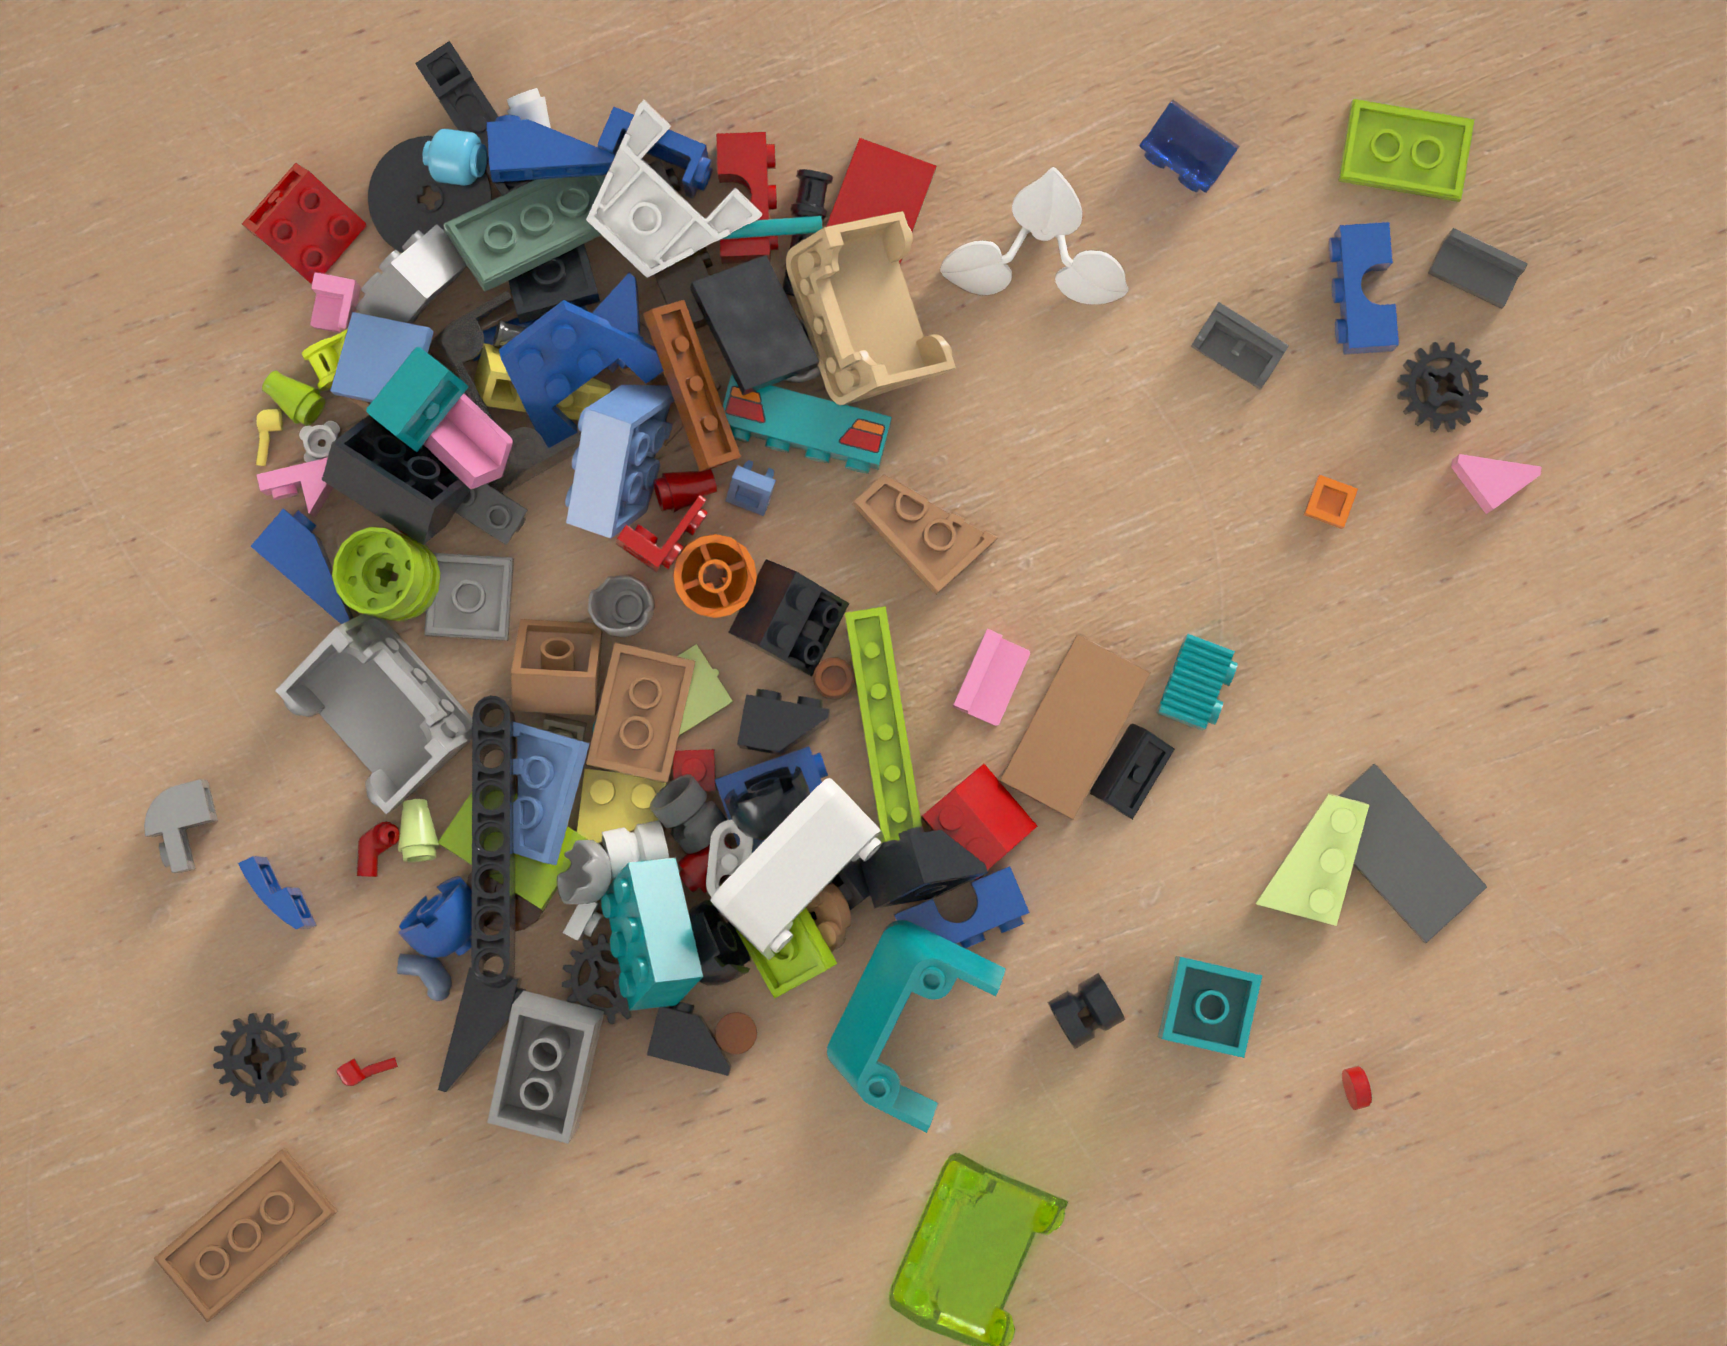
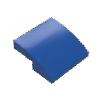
M252 856L238 863L252 889L262 902L280 919L295 929H310L317 926L300 888L286 887L281 889L267 857Z

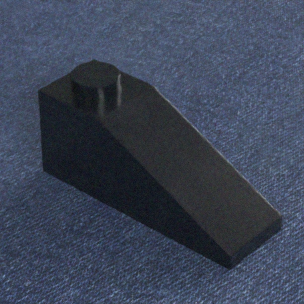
M469 967L438 1087L439 1091H450L509 1023L512 1004L523 990L526 991V989L520 988L521 978L513 977L506 986L491 988L478 980L472 971V967ZM483 969L486 977L492 978L500 974Z

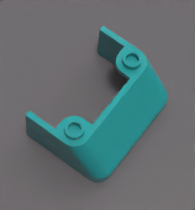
M897 920L890 923L883 931L828 1043L827 1055L830 1062L867 1104L927 1133L938 1103L901 1085L898 1074L889 1066L879 1062L878 1059L912 992L927 999H940L951 991L956 979L959 978L996 997L1006 968L910 921Z

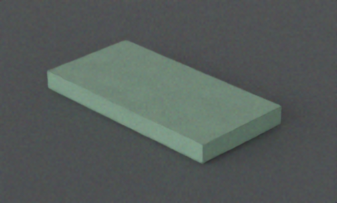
M605 176L536 179L444 223L445 233L484 292L601 236L586 219L605 180Z

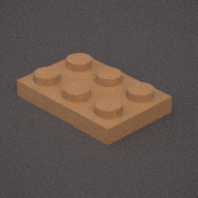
M614 642L586 765L668 783L696 661Z

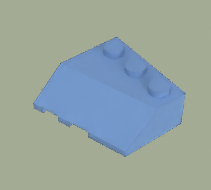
M620 385L582 411L578 422V429L581 431L580 444L572 458V469L575 470L574 479L565 499V505L569 508L567 524L611 539L621 532L626 525L629 526L647 512L654 489L653 480L657 479L660 469V462L655 459V455L661 449L665 439H669L673 425L666 422L670 405L674 402L669 385Z

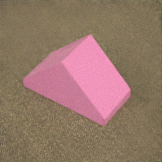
M1462 454L1452 459L1451 466L1486 514L1540 476L1542 468L1540 466Z

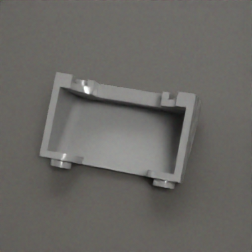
M361 614L337 626L275 690L284 700L285 706L293 714L311 717L319 713L372 772L365 781L367 797L375 806L381 808L385 814L396 809L472 740L471 715L384 619L377 618L376 616Z

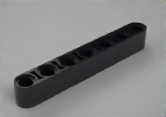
M487 696L479 700L472 714L471 966L476 978L491 988L506 986L510 983L515 973L513 802H515L516 775H513V759H516V737L513 736V722L516 721L514 713L507 703L497 696ZM494 709L504 711V719L498 726L488 727L485 725L484 720L488 712ZM493 750L503 751L504 759L501 765L496 768L485 767L484 760L489 752ZM490 792H503L504 800L500 807L493 810L484 807V800ZM493 832L502 833L504 836L502 846L496 851H486L484 849L485 838ZM495 873L503 875L504 883L499 891L495 893H486L484 891V881L488 876ZM493 915L502 916L504 924L501 931L496 935H486L483 927L487 918ZM492 957H501L504 964L502 972L496 977H486L483 971L486 961Z

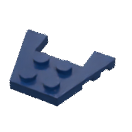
M565 300L561 301L499 349L506 371L546 453L550 456L579 435L576 424L556 405L615 360L621 359L646 384L663 372L655 346L644 342L642 336L631 331L628 333L622 332L610 326L609 321Z

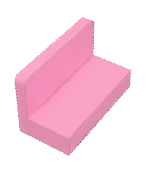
M463 393L423 444L470 489H474L502 477L513 440Z
M987 629L953 708L997 726L1004 715L1027 663L1030 651L1003 639V635Z

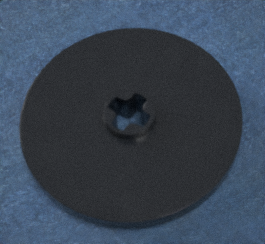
M433 136L411 138L394 146L379 161L369 183L368 206L374 226L382 238L401 253L404 252L402 246L418 230L425 235L437 224L445 231L444 223L492 201L491 185L486 171L481 177H477L471 185L465 186L437 182L432 178L428 166H425L423 163V149L427 141H432ZM431 187L433 192L441 194V199L435 201V208L429 210L428 205L419 202V197L425 195V188Z

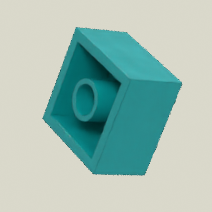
M1176 956L1158 1038L1245 1058L1263 975Z

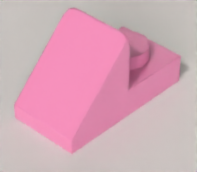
M328 457L257 474L260 491L267 496L272 495L274 500L297 495V488L302 487L308 513L316 517L333 489L332 486L322 481Z

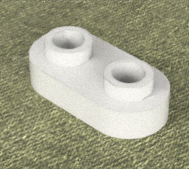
M733 820L720 823L711 835L706 879L707 891L711 897L720 887V878L724 875H732L752 854L753 838L742 833ZM728 833H736L740 837V845L737 848L730 849L724 844V837Z

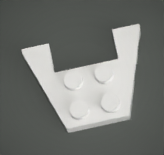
M643 100L638 105L586 220L648 278L694 254V252L730 235L743 226L758 220L763 213L738 189L734 188L707 218L701 216L642 159L671 127L663 117Z

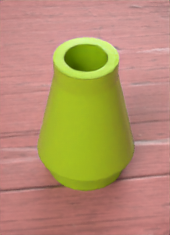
M277 370L271 372L262 385V391L268 394L295 424L311 425L317 420L325 407V399L320 396L319 389L284 376Z

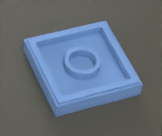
M352 312L330 391L338 396L372 402L416 347H420L428 353L434 331L425 326Z

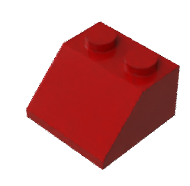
M984 763L921 816L932 831H944L986 865L987 870L1038 827Z

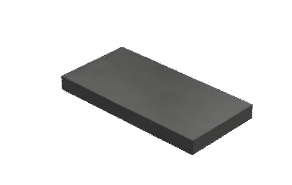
M1372 764L1338 795L1369 804L1353 865L1424 943L1433 938L1487 888L1486 884L1376 764Z

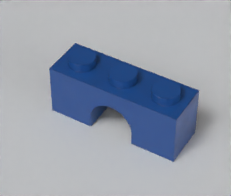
M1390 223L1340 225L1334 233L1335 237L1329 238L1330 262H1337L1338 278L1332 279V298L1334 303H1340L1341 319L1335 320L1336 343L1343 344L1344 355L1394 351L1399 345L1396 304H1375L1365 297L1361 288V280L1364 274L1371 271L1387 270L1393 263Z
M1009 866L970 883L975 893L977 904L973 915L964 922L952 923L945 920L938 912L933 899L894 914L896 921H910L955 944L960 942L963 948H968L986 940L983 932L998 926L1000 932L1004 933L1023 925L1024 922L1021 916L1030 912Z

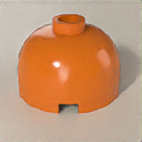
M718 534L700 536L685 545L676 558L673 570L675 591L684 605L699 615L712 618L732 615L744 607L753 593L757 579L754 560L746 547L731 537Z

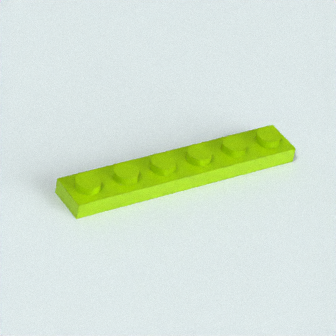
M886 606L847 612L845 613L879 826L885 838L884 842L890 840L899 841V833L911 828L922 827L887 611Z

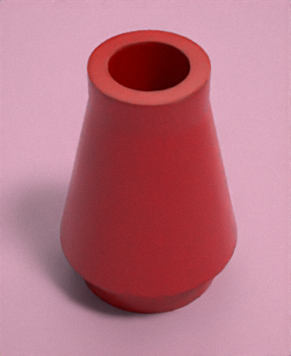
M711 469L662 473L661 478L653 480L655 495L662 512L671 509L674 513L695 502L699 495L705 497L717 492L715 477Z

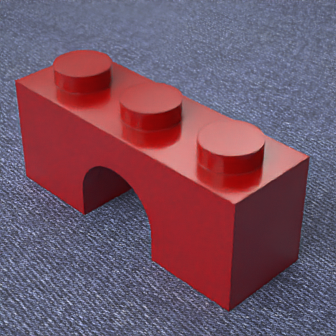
M766 132L716 134L719 183L734 182L746 187L751 194L750 202L763 213L758 220H768L769 210L777 209L776 185H768V169H776L775 144H767ZM778 236L720 239L722 264L746 263L765 255L769 262H771V250H779Z

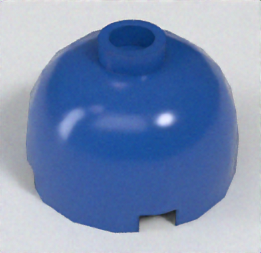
M456 876L437 886L442 893L435 895L430 900L427 899V896L423 897L407 913L399 925L401 930L398 933L419 954L430 958L446 957L455 952L460 956L471 948L472 889L460 876Z

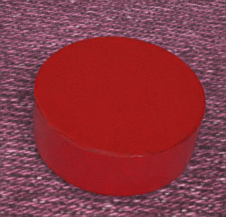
M1359 1066L1344 1069L1342 1071V1081L1350 1106L1353 1110L1369 1107L1372 1103V1093L1365 1071Z

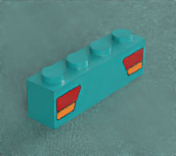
M733 375L730 377L723 403V408L735 440L749 442L750 436L766 440L765 447L785 453H789L790 447L806 451V458L822 463H829L830 457L846 461L845 468L869 474L870 468L879 470L892 420L890 416L848 405H838L833 401L772 385L742 395Z

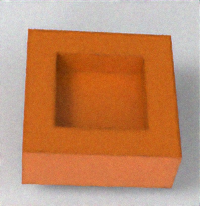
M1319 474L1303 515L1343 529L1358 488Z

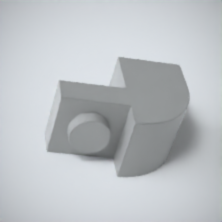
M199 779L170 787L160 793L148 808L144 824L145 836L157 837L163 835L164 842L159 843L160 856L164 866H170L172 873H183L196 869L186 829L218 821L209 782Z

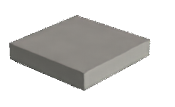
M433 553L436 556L441 573L439 591L432 605L426 609L424 635L509 641L514 559L511 557Z

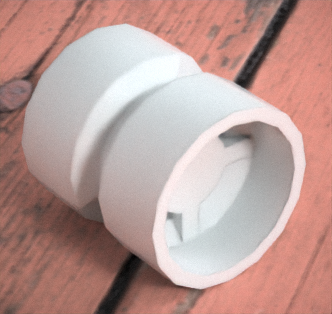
M659 820L637 824L634 832L631 833L625 827L602 832L603 849L611 863V882L628 862L669 858L664 831Z

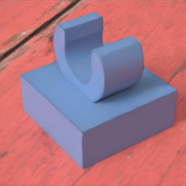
M748 460L743 467L737 465L725 502L764 516L776 482L773 479L774 470L768 468L765 476L751 471L753 461Z

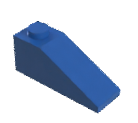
M504 115L497 117L495 122H487L489 165L492 182L607 175L615 158L613 153L529 119L521 120L519 116Z
M282 509L251 547L340 624L353 619L349 606L345 604L336 592L332 577L333 568L322 541L312 533L317 525L299 510L294 515H291L288 511Z

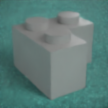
M436 224L425 235L418 230L402 246L404 250L402 254L394 250L379 265L383 273L377 272L361 288L365 295L355 308L361 314L413 324L430 302L450 286L467 267L442 228Z

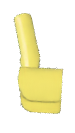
M281 409L262 410L257 415L256 421L258 431L260 432L256 465L266 466L270 432L283 430Z

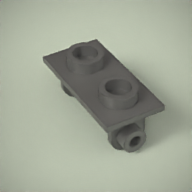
M486 483L471 489L455 513L507 545L515 532L518 533L526 521L524 516L528 509Z

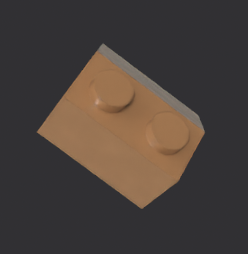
M520 619L511 670L512 711L596 715L603 630L599 629L595 623Z

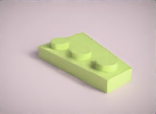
M1328 793L1256 901V904L1337 926L1369 804Z

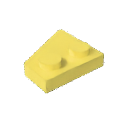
M584 769L577 833L588 840L600 843L602 842V832L625 827L630 832L635 830L637 824L658 820L649 807L655 795L667 783L623 773Z

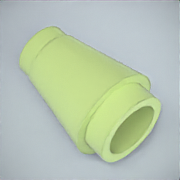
M412 799L404 801L402 803L403 810L398 851L402 852L403 861L424 862L435 859L436 849L440 846L427 800Z

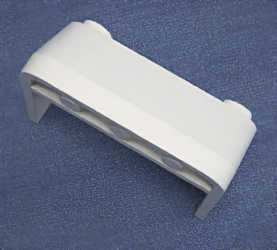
M827 778L810 793L718 888L712 896L711 902L724 918L770 960L775 955L773 951L775 953L779 952L793 937L789 930L793 925L792 921L850 861L854 862L859 858L867 861L885 841L884 835L859 806L831 778Z

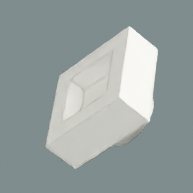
M600 903L578 904L563 933L577 941H581L584 934L591 937L602 918V915L596 912Z

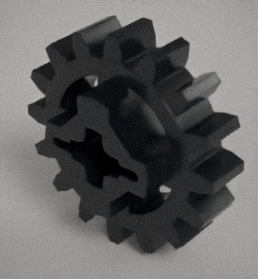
M1433 342L1430 345L1429 354L1422 348H1419L1414 353L1418 361L1417 363L1408 359L1403 364L1409 375L1404 374L1397 378L1398 383L1406 386L1405 390L1397 394V398L1400 400L1408 399L1409 405L1403 412L1405 415L1414 411L1418 414L1415 425L1419 426L1427 420L1430 421V432H1436L1441 423H1444L1447 432H1452L1456 427L1455 420H1458L1461 425L1466 426L1471 422L1467 412L1478 415L1482 411V407L1476 400H1484L1488 397L1487 391L1479 389V385L1488 380V375H1477L1476 369L1480 367L1482 362L1481 360H1476L1470 363L1467 360L1470 349L1466 348L1460 354L1455 353V343L1450 342L1445 350L1441 351L1439 344ZM1435 361L1450 362L1447 367L1435 369L1431 365L1427 366V364ZM1462 372L1468 380L1469 391L1463 387ZM1444 379L1448 382L1447 392L1439 395L1436 392L1439 386L1437 383ZM1416 384L1422 387L1423 402L1420 401L1417 395ZM1446 405L1459 409L1448 414L1436 413L1439 407Z
M599 934L598 945L595 946L588 938L583 940L585 948L583 953L574 949L570 952L571 956L576 960L575 964L563 965V970L571 973V979L562 982V987L572 988L573 994L566 1001L570 1003L579 1001L582 1006L604 1011V1015H607L610 1024L616 1023V1013L619 1012L626 1019L631 1018L632 1014L629 1011L627 998L621 995L619 989V975L621 973L619 964L607 961L601 952L611 951L606 935ZM588 960L591 967L588 981L580 986V972L583 964ZM597 962L607 972L616 971L618 978L613 981L617 996L608 986L599 987L597 984V980L602 977L599 971L601 968ZM595 994L608 997L614 1007L598 1006L588 998Z
M257 1013L249 1014L247 1025L240 1018L233 1020L236 1031L233 1033L229 1030H223L220 1034L227 1041L226 1045L214 1047L215 1052L223 1055V1060L214 1063L213 1067L215 1069H224L226 1073L221 1077L219 1083L232 1082L234 1086L230 1095L233 1097L239 1095L242 1091L246 1092V1103H253L257 1094H260L263 1104L271 1102L272 1091L280 1098L285 1097L287 1092L284 1085L297 1086L299 1083L298 1079L293 1075L294 1071H301L306 1068L305 1064L297 1061V1056L305 1053L306 1048L295 1047L294 1044L301 1036L300 1032L288 1034L286 1032L289 1025L287 1019L275 1025L273 1013H267L263 1022H260ZM265 1031L276 1035L284 1046L277 1047L270 1042ZM247 1034V1044L240 1054L233 1055L236 1044ZM257 1046H259L261 1053H268L269 1061L262 1063V1069L259 1063H252L251 1055L258 1052ZM287 1061L284 1072L273 1083L274 1070L280 1062ZM242 1069L251 1075L255 1085L244 1081L236 1070Z

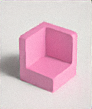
M315 272L311 289L316 293L310 324L316 329L341 333L348 329L352 312L356 313L355 307L358 304L361 287L353 279Z

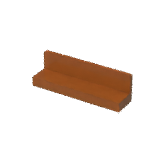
M685 300L653 308L643 313L699 470L713 469L740 458L741 455Z

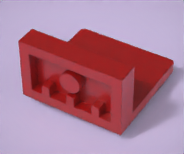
M297 163L289 169L242 223L248 231L268 245L310 284L313 282L314 273L325 274L366 227V223L309 170Z
M701 495L698 496L661 549L656 546L658 538L639 524L634 530L626 525L617 537L616 545L656 573L662 565L669 570L684 547L678 543L685 532L693 536L706 518L708 512L702 508L707 499Z

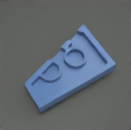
M513 722V736L517 737V759H513V775H517L518 799L513 802V853L543 863L557 865L590 743Z

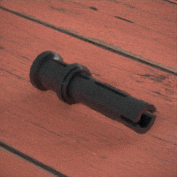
M799 169L796 175L800 179L796 203L791 204V216L795 218L822 216L823 222L827 215V210L824 209L827 186L832 184L833 176L824 172ZM814 233L792 235L789 250ZM786 269L782 288L786 295L795 297Z

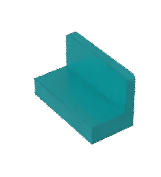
M416 347L367 407L366 412L417 452L469 386L422 348Z

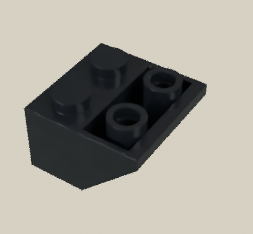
M766 559L757 575L753 593L749 597L750 599L739 610L728 633L812 677L850 603L799 572Z
M757 689L755 696L746 694L737 745L742 749L782 755L828 723L830 709L822 708L823 700L798 696L797 703L781 701L782 695L779 692Z

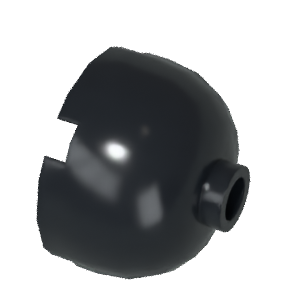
M787 766L767 771L745 781L747 790L737 796L733 789L726 795L724 801L733 822L742 833L751 838L766 840L810 795V791L801 768L796 766L794 774H791Z
M705 900L691 908L688 913L703 978L699 982L707 986L722 985L748 973L750 968L745 967L744 964L751 961V956L735 927L730 922L726 923L711 900Z

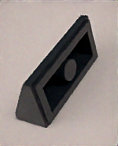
M1130 724L1092 786L1090 794L1133 820L1175 748L1147 729Z

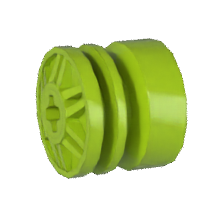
M368 527L354 532L341 544L334 558L332 577L337 594L347 606L366 615L376 616L377 618L389 621L404 622L420 616L432 605L439 591L441 573L436 556L426 544L422 545L405 534L387 528ZM392 573H398L397 581H391Z

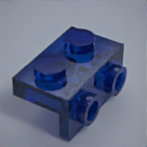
M1175 100L1170 101L1149 134L1139 145L1140 148L1146 151L1144 156L1152 164L1162 169L1166 166L1179 174L1178 180L1185 187L1194 192L1202 190L1205 193L1213 187L1240 148L1238 144Z

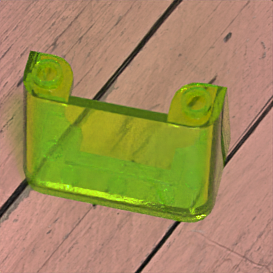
M954 1153L950 1155L941 1168L892 1282L889 1292L890 1306L918 1326L967 1345L1008 1346L1014 1338L1015 1326L1011 1314L1004 1310L1005 1304L1035 1234L1039 1233L1047 1236L1054 1230H1057L1064 1221L1065 1209L1069 1201L963 1154Z

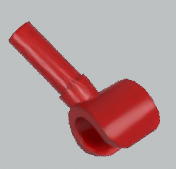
M394 1057L361 1069L354 1058L337 1068L336 1072L344 1085L354 1086L374 1074L397 1068L398 1065Z

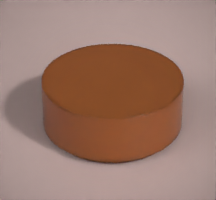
M835 657L825 659L818 664L814 671V686L818 693L827 699H841L847 696L854 686V671L850 664L843 659Z
M732 1012L722 1017L715 1029V1038L718 1045L725 1052L742 1054L754 1045L757 1038V1028L754 1021L748 1015L741 1012Z

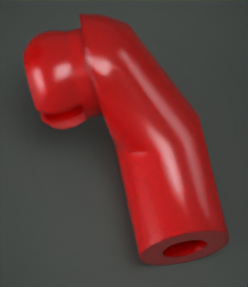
M387 821L377 823L359 838L357 876L378 877V856L399 841L400 831L396 825Z

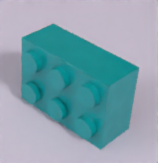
M676 858L628 862L609 885L601 899L603 915L605 918H609L612 931L610 937L611 952L615 958H618L621 971L619 975V989L621 995L627 998L629 1011L674 1006L703 978Z

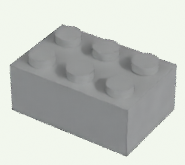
M523 990L512 1004L487 1123L569 1144L580 1125L604 1011Z

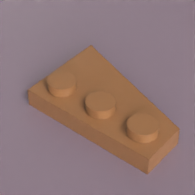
M883 474L856 498L852 505L937 595L998 538L987 531L982 532L964 522L965 519L953 512L951 514L928 502V498Z

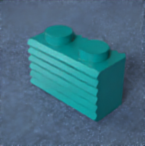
M1190 634L1185 635L1156 713L1202 731L1206 729L1208 723L1215 725L1224 703L1217 699L1223 684L1230 686L1238 666L1237 662L1231 661L1235 651Z

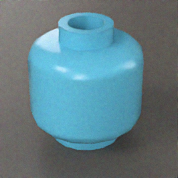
M440 129L433 136L432 141H427L424 146L423 163L425 166H428L430 175L437 182L463 186L471 185L486 170L487 148L484 144H481L479 137L473 132Z

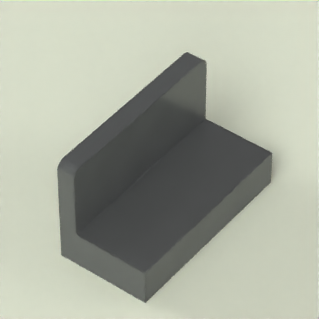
M1453 228L1444 238L1428 274L1502 309L1506 305L1518 277L1525 271L1528 264Z

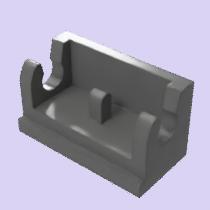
M1218 302L1191 347L1261 390L1289 345Z

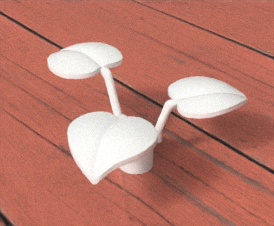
M1052 167L1041 178L1023 188L1014 198L1012 204L1013 216L1022 226V229L1005 255H1001L999 247L993 242L974 241L962 245L951 252L943 260L940 272L946 279L968 292L978 295L998 293L1009 285L1012 278V271L1006 263L1013 260L1027 234L1031 232L1036 239L1041 241H1048L1054 237L1057 238L1061 260L1066 267L1057 272L1055 282L1060 291L1068 298L1084 304H1105L1125 296L1129 289L1122 266L1109 254L1090 250L1077 254L1073 260L1069 257L1065 235L1073 233L1080 226L1082 208L1073 188L1055 167Z

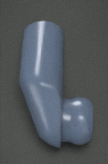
M400 953L397 974L419 976L428 989L427 995L432 1000L442 1001L449 996L450 988L452 987L451 976L437 958Z

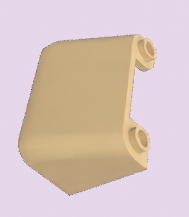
M903 211L824 227L793 246L787 253V273L812 348L819 360L818 366L826 390L833 402L838 405L870 398L943 375L956 368L951 347L942 336L933 334L924 337L905 282L899 260L909 253L913 242V235Z

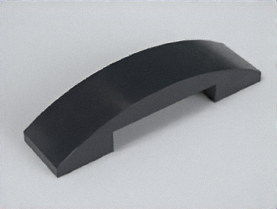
M448 41L415 64L456 128L460 131L475 133L479 137L481 144L486 146L488 158L485 171L492 180L489 165L487 122H495L499 116L451 42ZM534 180L493 183L503 196Z

